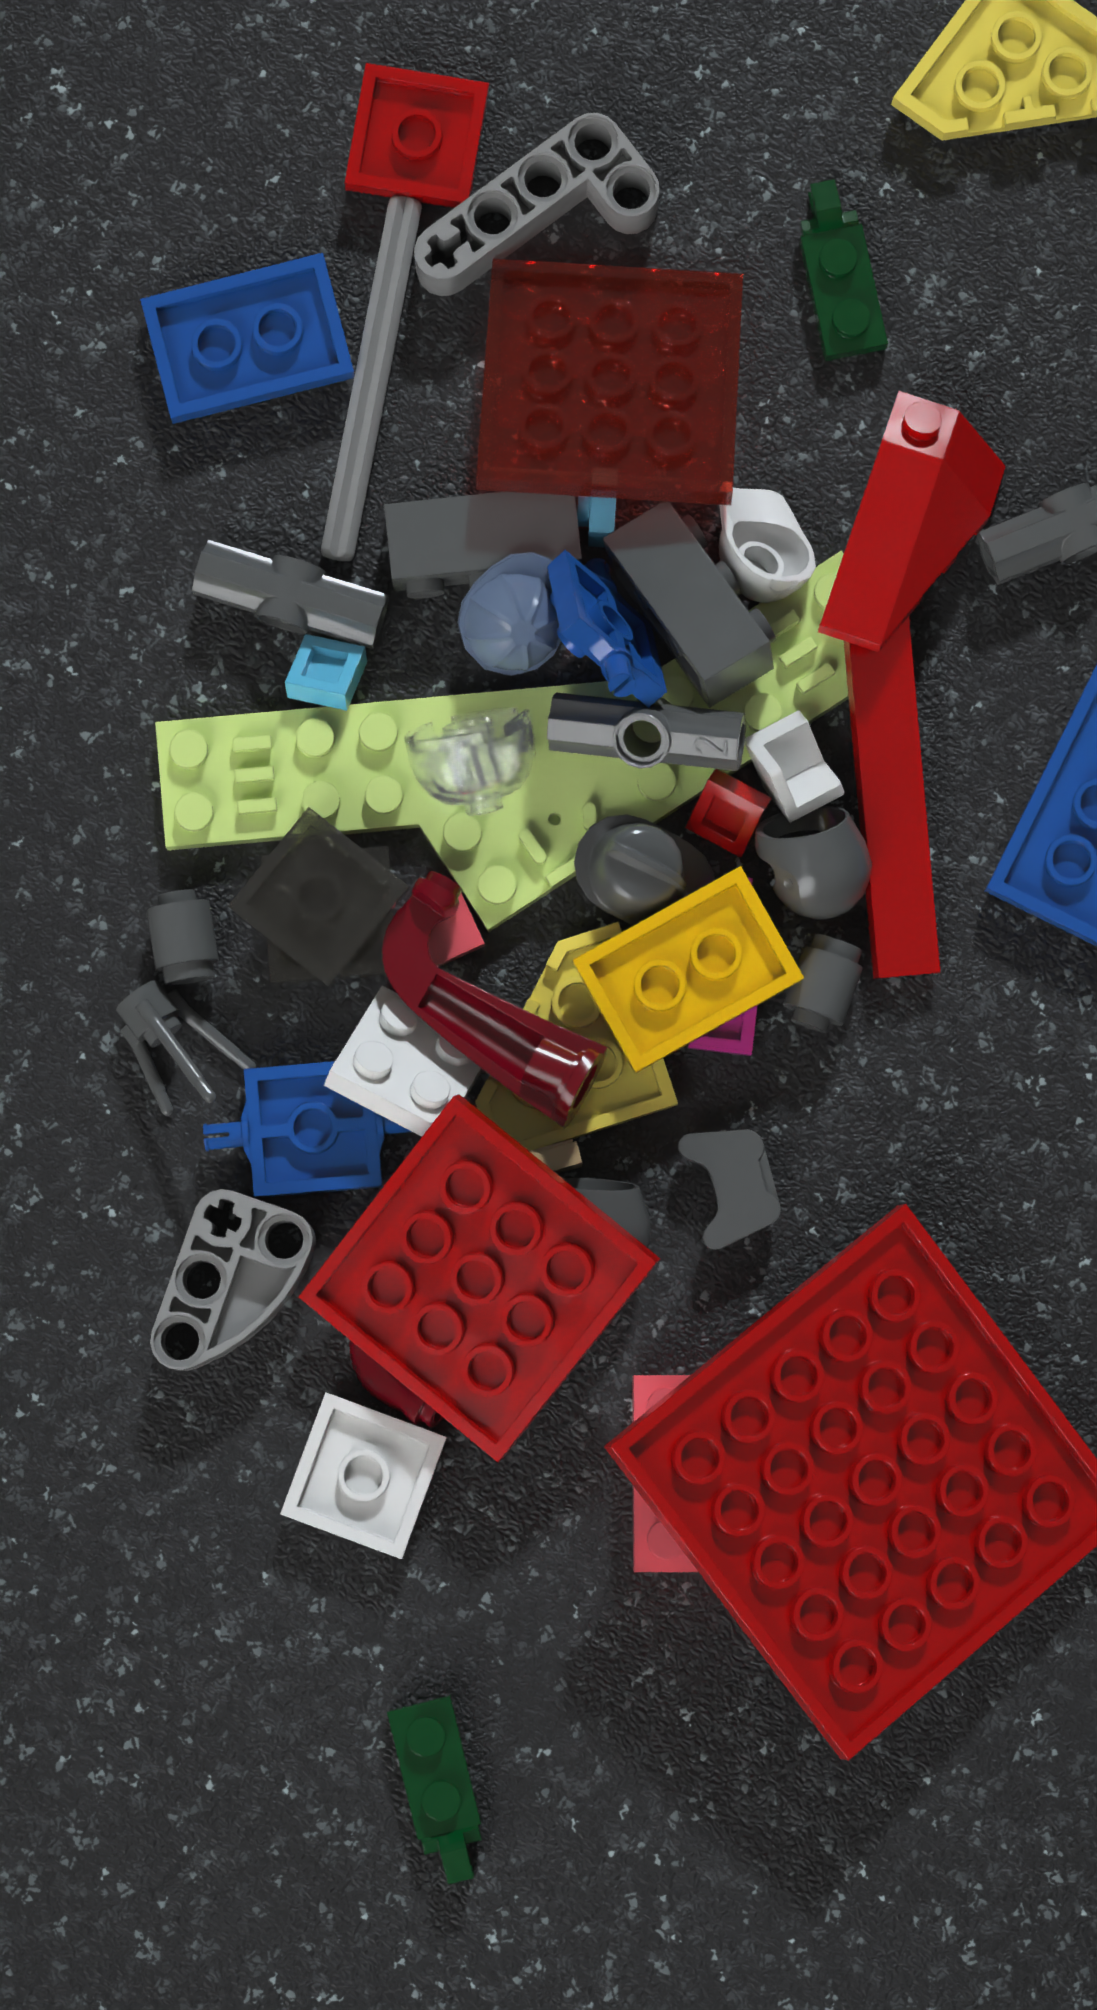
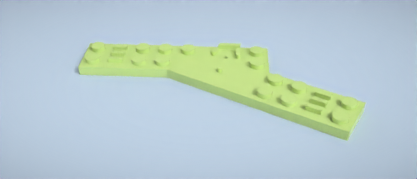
M841 550L818 565L808 581L794 593L775 602L759 603L748 611L750 612L755 608L759 609L775 634L776 641L770 644L774 665L773 670L709 708L679 664L673 659L662 666L667 693L661 698L666 699L672 705L745 713L746 723L745 738L798 710L810 724L849 699L844 641L818 632L844 554ZM607 681L350 704L347 711L327 706L155 722L165 846L167 850L420 828L454 881L462 888L463 895L488 933L576 876L574 859L578 843L592 825L606 817L625 814L646 819L656 824L700 796L707 780L715 769L658 763L650 768H637L628 765L620 758L550 751L547 740V726L552 697L556 692L632 701L637 699L633 694L626 697L614 696V690L610 693ZM644 720L632 723L635 734L641 740L649 743L661 740L660 732L652 723ZM746 746L743 749L740 769L752 762ZM719 769L720 771L728 775H732L736 772L732 770Z

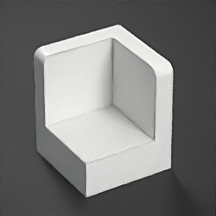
M799 710L745 738V746L763 788L790 823L844 794L840 780L824 761L811 727Z

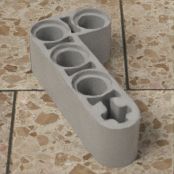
M586 113L575 118L425 229L418 237L414 247L417 277L421 285L429 293L438 296H451L458 293L587 197L613 229L624 234H638L648 229L655 221L659 205V181L653 170L614 121L608 116L599 113ZM596 139L606 144L610 151L601 159L589 160L583 158L576 148L586 140ZM538 176H548L558 182L560 188L549 197H538L529 192L526 186L532 179ZM633 187L641 190L648 199L641 207L627 209L621 207L615 201L614 196L624 188ZM488 213L502 214L510 222L505 231L499 234L484 233L476 224L482 216ZM464 232L467 241L461 245L460 233ZM437 252L444 258L454 255V267L447 269L442 263L433 266L432 255Z

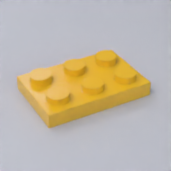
M741 866L572 960L635 1074L804 979Z

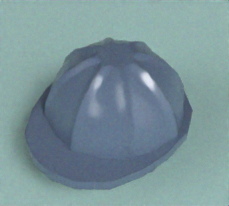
M533 552L510 554L492 565L480 576L462 600L457 623L463 646L485 670L512 676L538 669L555 654L561 640L556 631L559 627L556 609L550 600L552 588L547 566L552 562L550 558Z

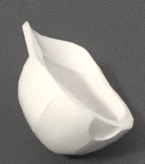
M723 487L719 492V507L722 531L719 539L720 560L727 564L736 577L741 588V594L749 600L769 603L781 600L800 589L812 576L816 568L815 557L809 541L802 532L784 497L777 492L765 489H740Z

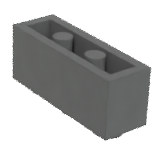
M574 484L384 504L394 592L406 590L408 598L422 599L440 596L445 593L444 586L469 584L471 588L474 582L492 565L510 554L533 552L548 557L553 561L566 550L582 563Z
M668 499L603 538L610 569L709 708L774 669L770 644L776 641V637L770 624L759 609L755 608L748 612L738 598V595L742 592L736 577L725 562L720 561L714 565L704 551V548L708 546L706 538L691 515L687 514L681 518Z

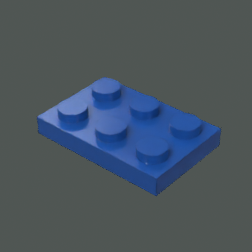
M323 253L140 299L173 424L353 379L355 376Z

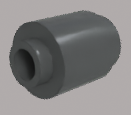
M190 889L171 891L158 895V906L147 909L155 969L156 971L163 972L164 985H187L215 978L213 964L219 961L210 901L196 899L195 890Z
M814 934L810 947L804 946L797 962V966L804 979L788 988L783 1001L785 1007L793 1010L792 1022L821 1033H827L830 1024L839 1026L844 1024L863 967L858 964L862 954L860 948L830 936Z

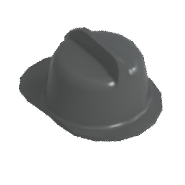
M628 814L609 816L592 825L579 841L574 859L576 879L587 899L603 911L632 926L715 880L714 872L705 855L692 844L646 819Z

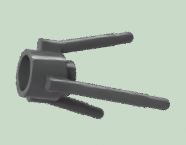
M157 980L150 981L133 991L116 1008L117 1013L126 1023L120 1032L133 1048L151 1092L155 1096L162 1114L165 1116H170L173 1113V1106L145 1041L152 1048L163 1044L204 1101L213 1103L216 1100L215 1092L174 1036L182 1027L181 1022L177 1018L178 1016L243 1070L256 1068V1064L240 1051L236 1045L195 1012L177 989L167 994Z

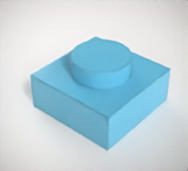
M593 470L592 489H579L578 527H589V547H605L603 538L614 532L618 471Z
M305 634L285 680L287 698L347 711L367 664L365 646Z

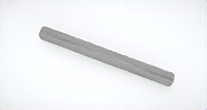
M392 196L388 202L321 545L322 555L332 560L351 561L355 555L422 209L421 202L410 197Z

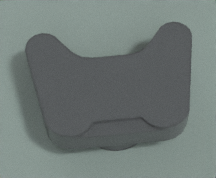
M747 1129L691 1133L684 1135L680 1139L678 1144L680 1155L684 1159L701 1165L706 1169L714 1189L717 1212L702 1235L703 1243L708 1249L713 1251L720 1250L772 1225L779 1218L781 1208L761 1136L755 1131Z

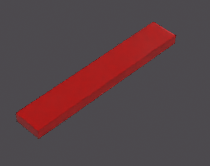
M908 617L879 652L844 641L860 833L866 841L872 862L870 880L866 888L873 979L941 973L910 621Z

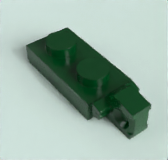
M835 179L810 184L811 192H808L813 219L800 221L802 236L800 237L799 244L825 362L885 350L888 346L863 226L859 224L856 210L842 213Z
M451 1695L387 1711L417 1839H421L424 1854L440 1851L448 1885L473 1879L474 1871L467 1844L482 1841L479 1829L481 1818Z

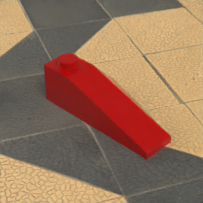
M898 391L818 629L819 633L879 652L919 605L922 596L940 574H945L955 562L958 553L973 535L976 536L988 522L1006 466L959 410Z

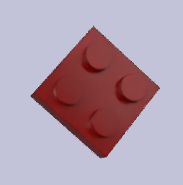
M366 63L344 182L345 189L390 198L392 196H405L414 198L421 203L452 208L465 201L472 193L489 96V83Z

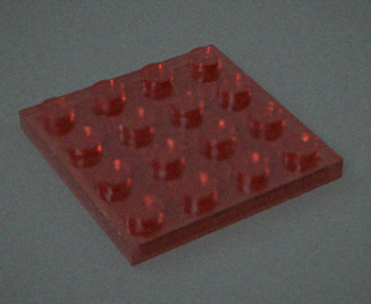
M493 259L476 490L731 505L743 274Z

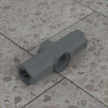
M1082 483L1069 487L1041 501L1035 510L978 532L977 540L982 559L988 573L993 577L996 584L1000 585L1010 582L1012 579L1030 574L1059 560L1061 564H1069L1097 553V485L1090 487L1089 483Z
M211 540L207 541L204 549L201 551L192 586L193 595L255 613L254 617L273 627L298 634H308L309 630L337 640L340 639L373 650L380 637L390 600L387 594L329 577L325 570L303 560L283 555H274L273 559L241 548L230 547L221 542L217 543Z
M558 692L552 697L547 726V740L550 751L620 758L628 765L637 768H650L658 763L738 771L742 762L746 734L745 713L672 705L664 698H659L648 708L639 699L632 701ZM642 720L652 723L660 732L661 740L652 743L641 740L635 734L632 723Z

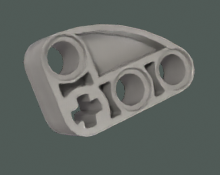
M220 1189L212 1191L201 1198L193 1213L152 1329L150 1344L152 1352L159 1363L174 1370L189 1371L197 1369L225 1356L247 1342L265 1327L289 1301L311 1262L315 1252L316 1237L310 1224L295 1212L231 1190ZM225 1203H234L233 1214L241 1219L239 1229L236 1232L227 1229L226 1237H216L217 1226L209 1221L212 1210L217 1208L223 1211ZM284 1223L295 1224L300 1228L303 1235V1245L300 1251L287 1259L275 1257L270 1251L268 1244L269 1235L272 1230ZM212 1263L219 1270L221 1277L220 1286L211 1297L205 1299L195 1298L188 1290V1274L197 1264ZM182 1323L190 1324L198 1333V1348L188 1359L176 1360L171 1357L166 1349V1336L175 1325Z

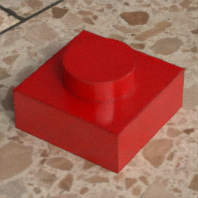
M715 769L707 780L685 828L742 857L755 834V828L761 822L772 798L719 769Z

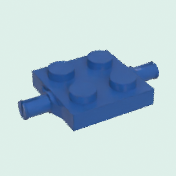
M564 550L547 566L552 588L550 600L556 609L559 627L556 630L559 639L576 657L583 658L587 655L600 666L601 672L608 682L610 693L614 690L613 695L616 697H626L633 694L649 708L667 693L652 626L617 592L616 584L611 579L610 566L608 563H604V559L594 558L583 565L568 551Z
M335 1061L244 1069L246 1103L241 1116V1122L203 1124V1134L205 1136L229 1134L228 1137L205 1138L204 1145L206 1151L236 1147L244 1148L252 1167L255 1198L383 1187L380 1154L385 1134L408 1133L412 1131L325 1087L324 1084L328 1073Z

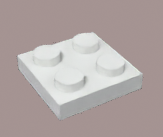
M381 986L331 1067L324 1086L422 1137L453 1096L460 1094L463 1098L467 1097L482 1068L432 1029L405 1004L397 993Z
M325 1392L280 1514L403 1559L447 1437Z

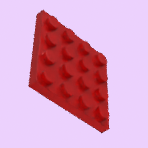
M458 1094L453 1096L305 1287L299 1298L496 1462H499L521 1437L661 1258Z

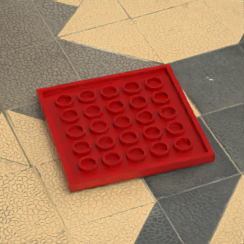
M907 1204L897 1205L604 1446L838 1757L843 1760L849 1761L1097 1547V1458Z

